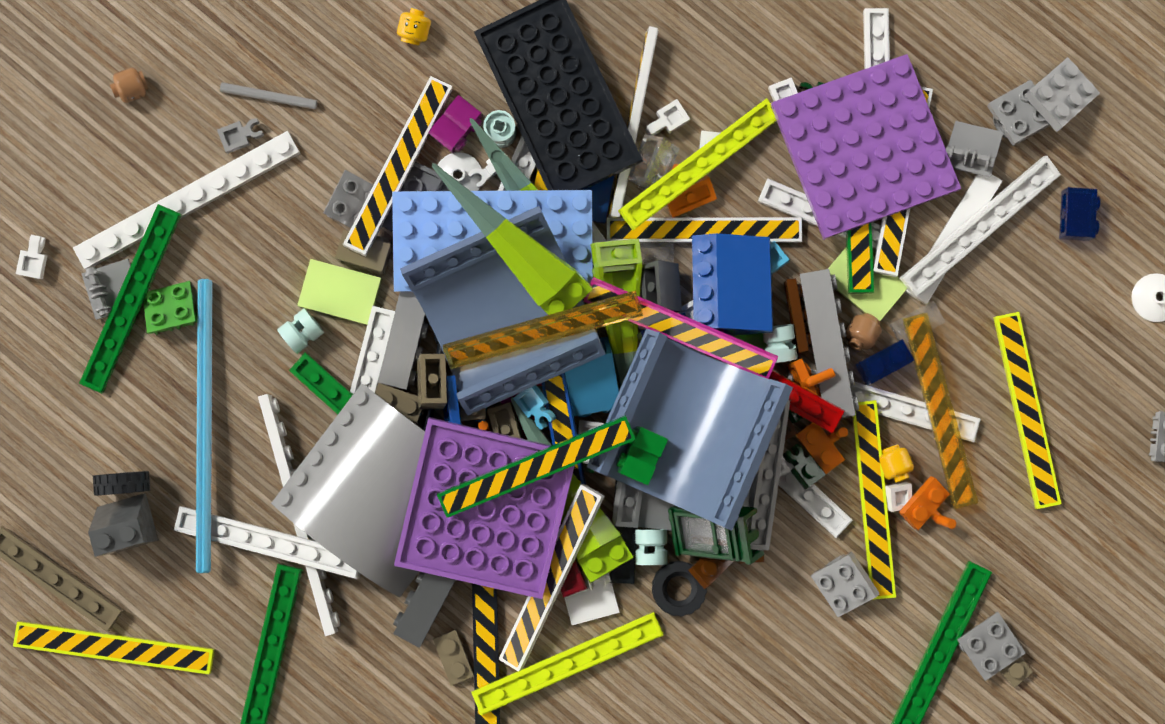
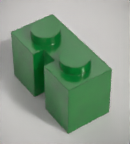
M637 426L635 430L632 429L636 440L629 442L626 452H621L618 457L616 466L619 468L617 472L649 485L656 469V463L659 457H661L668 439Z

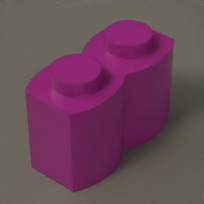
M458 95L428 133L452 154L456 150L460 152L468 142L466 139L467 135L471 131L475 133L470 123V118L474 119L481 126L483 115Z

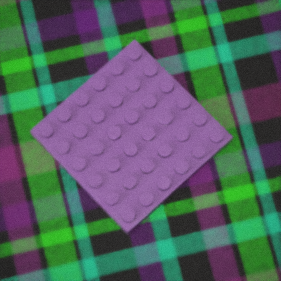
M908 54L771 103V108L823 240L961 189Z
M429 417L394 566L542 599L574 466L447 518L437 493L543 450L551 445Z

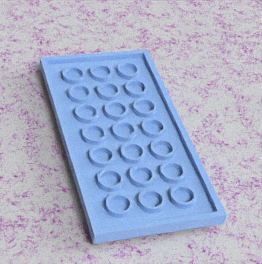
M592 190L471 191L508 220L539 206L566 263L576 269L589 284L593 279L590 245L592 244ZM451 191L392 192L394 292L411 291L402 276L400 268L481 232Z

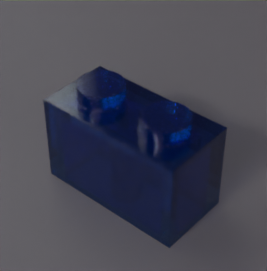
M1068 187L1061 191L1059 239L1090 241L1096 238L1099 232V221L1096 220V214L1100 208V197L1097 196L1098 189Z
M902 339L856 363L855 366L865 384L870 385L915 360Z

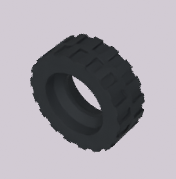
M149 471L93 475L94 496L151 491Z
M672 561L667 565H663L656 572L652 581V594L656 604L665 613L680 617L690 615L698 610L705 601L707 588L704 589L688 571L693 566L692 564L683 561ZM676 576L685 577L691 584L690 595L682 601L673 600L667 593L668 582Z

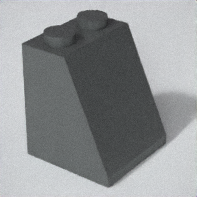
M146 493L97 507L88 531L95 557L110 555L159 541Z

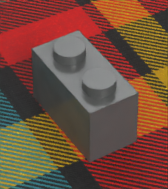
M660 260L643 264L641 273L643 298L676 313L682 312L679 264Z

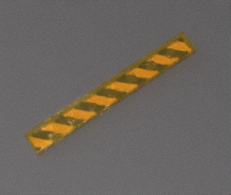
M635 290L443 344V351L450 368L454 369L643 316Z
M928 313L903 318V325L953 509L978 504L977 494Z

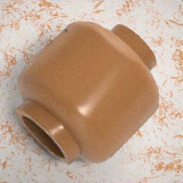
M133 67L115 73L113 75L114 83L110 84L114 97H120L124 103L145 97V90L149 89L142 71L138 72Z
M868 313L856 315L845 331L846 338L849 341L848 344L858 351L873 348L882 332L880 321Z

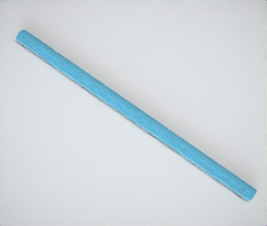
M200 279L198 280L196 572L209 573L211 571L212 280Z

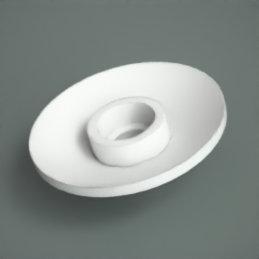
M456 152L441 159L438 163L439 167L453 178L456 171H461L463 173L462 177L456 180L470 191H479L480 188H477L476 184L481 181L482 177L479 174H475L471 178L468 176L472 169H482L474 157L466 153ZM444 184V186H443V188H442L441 191H450V190H449L448 187Z
M1163 274L1144 276L1133 288V307L1138 315L1145 320L1151 322L1165 321V275ZM1157 293L1162 294V301L1156 299Z

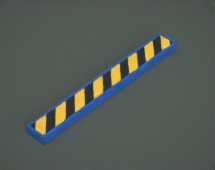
M563 373L542 382L543 394L548 400V403L545 405L546 409L551 410L556 416L555 420L549 422L552 445L577 435L566 376ZM581 462L574 466L573 474L581 484L586 485Z

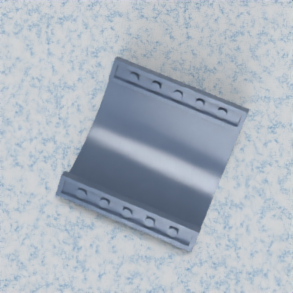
M539 206L509 219L510 222L565 261ZM482 232L400 268L402 276L415 294L437 337L452 375H455L456 385L459 390L456 393L457 398L467 415L605 355L594 324L591 322L453 361L447 347L449 345L550 317L536 304ZM583 299L570 311L586 307Z
M646 329L606 423L626 415L631 429L635 430L637 426L661 435L668 439L666 446L656 463V469L649 485L617 472L619 468L616 466L618 457L621 452H626L628 443L591 458L587 468L732 531L738 520L743 503L749 494V489L755 475L758 473L764 454L769 447L773 433L779 424V419L789 400L793 387L739 369L668 339L666 335L660 332Z

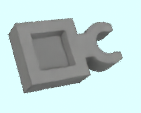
M251 119L244 127L238 121L217 129L225 152L229 154L249 146L248 138H262L264 136L262 130L258 132L252 131L255 125L260 124L259 120Z

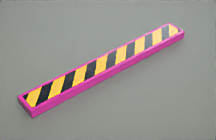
M593 277L590 283L593 290L585 296L583 302L595 305L631 295L632 293ZM634 295L638 307L637 310L616 315L646 329L660 332L666 335L667 338L737 368L769 379L778 359V356L637 295Z

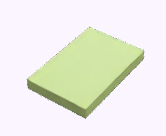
M846 247L828 268L830 275L835 274L837 289L835 290L860 311L875 316L879 321H881L907 289L898 276L892 277L873 273V294H848Z
M310 259L297 306L368 325L372 306H375L382 278Z

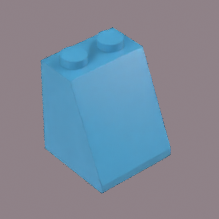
M608 336L599 338L605 355L565 372L574 416L588 417L592 413L601 411L603 413H610L619 390Z

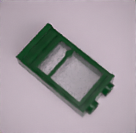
M675 505L668 509L676 556L682 554L745 562V564L751 565L764 555V550L751 549L750 545L759 537L758 529L748 531L747 519L757 513L756 507L742 506L732 531Z

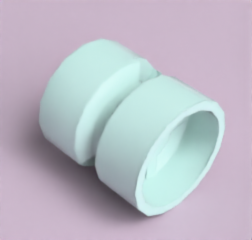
M496 110L487 115L483 125L486 134L499 148L511 145L516 138V126L513 117L502 110Z
M305 308L294 315L293 322L287 321L277 329L296 354L308 346L309 340L315 341L324 334L323 329Z
M794 324L773 326V333H762L764 343L768 344L765 351L778 356L776 363L798 359L797 347L792 343V340L795 339Z
M636 529L635 543L639 545V549L636 550V565H667V550L664 549V545L667 544V529ZM648 546H655V552L648 553Z

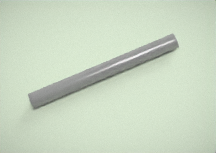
M223 82L220 86V92L314 110L317 108V100Z

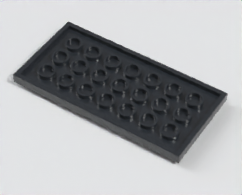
M538 0L474 31L547 190H585L643 162L566 0Z

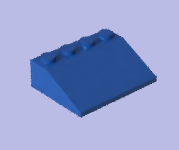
M718 233L693 235V320L730 336L773 333L770 237Z

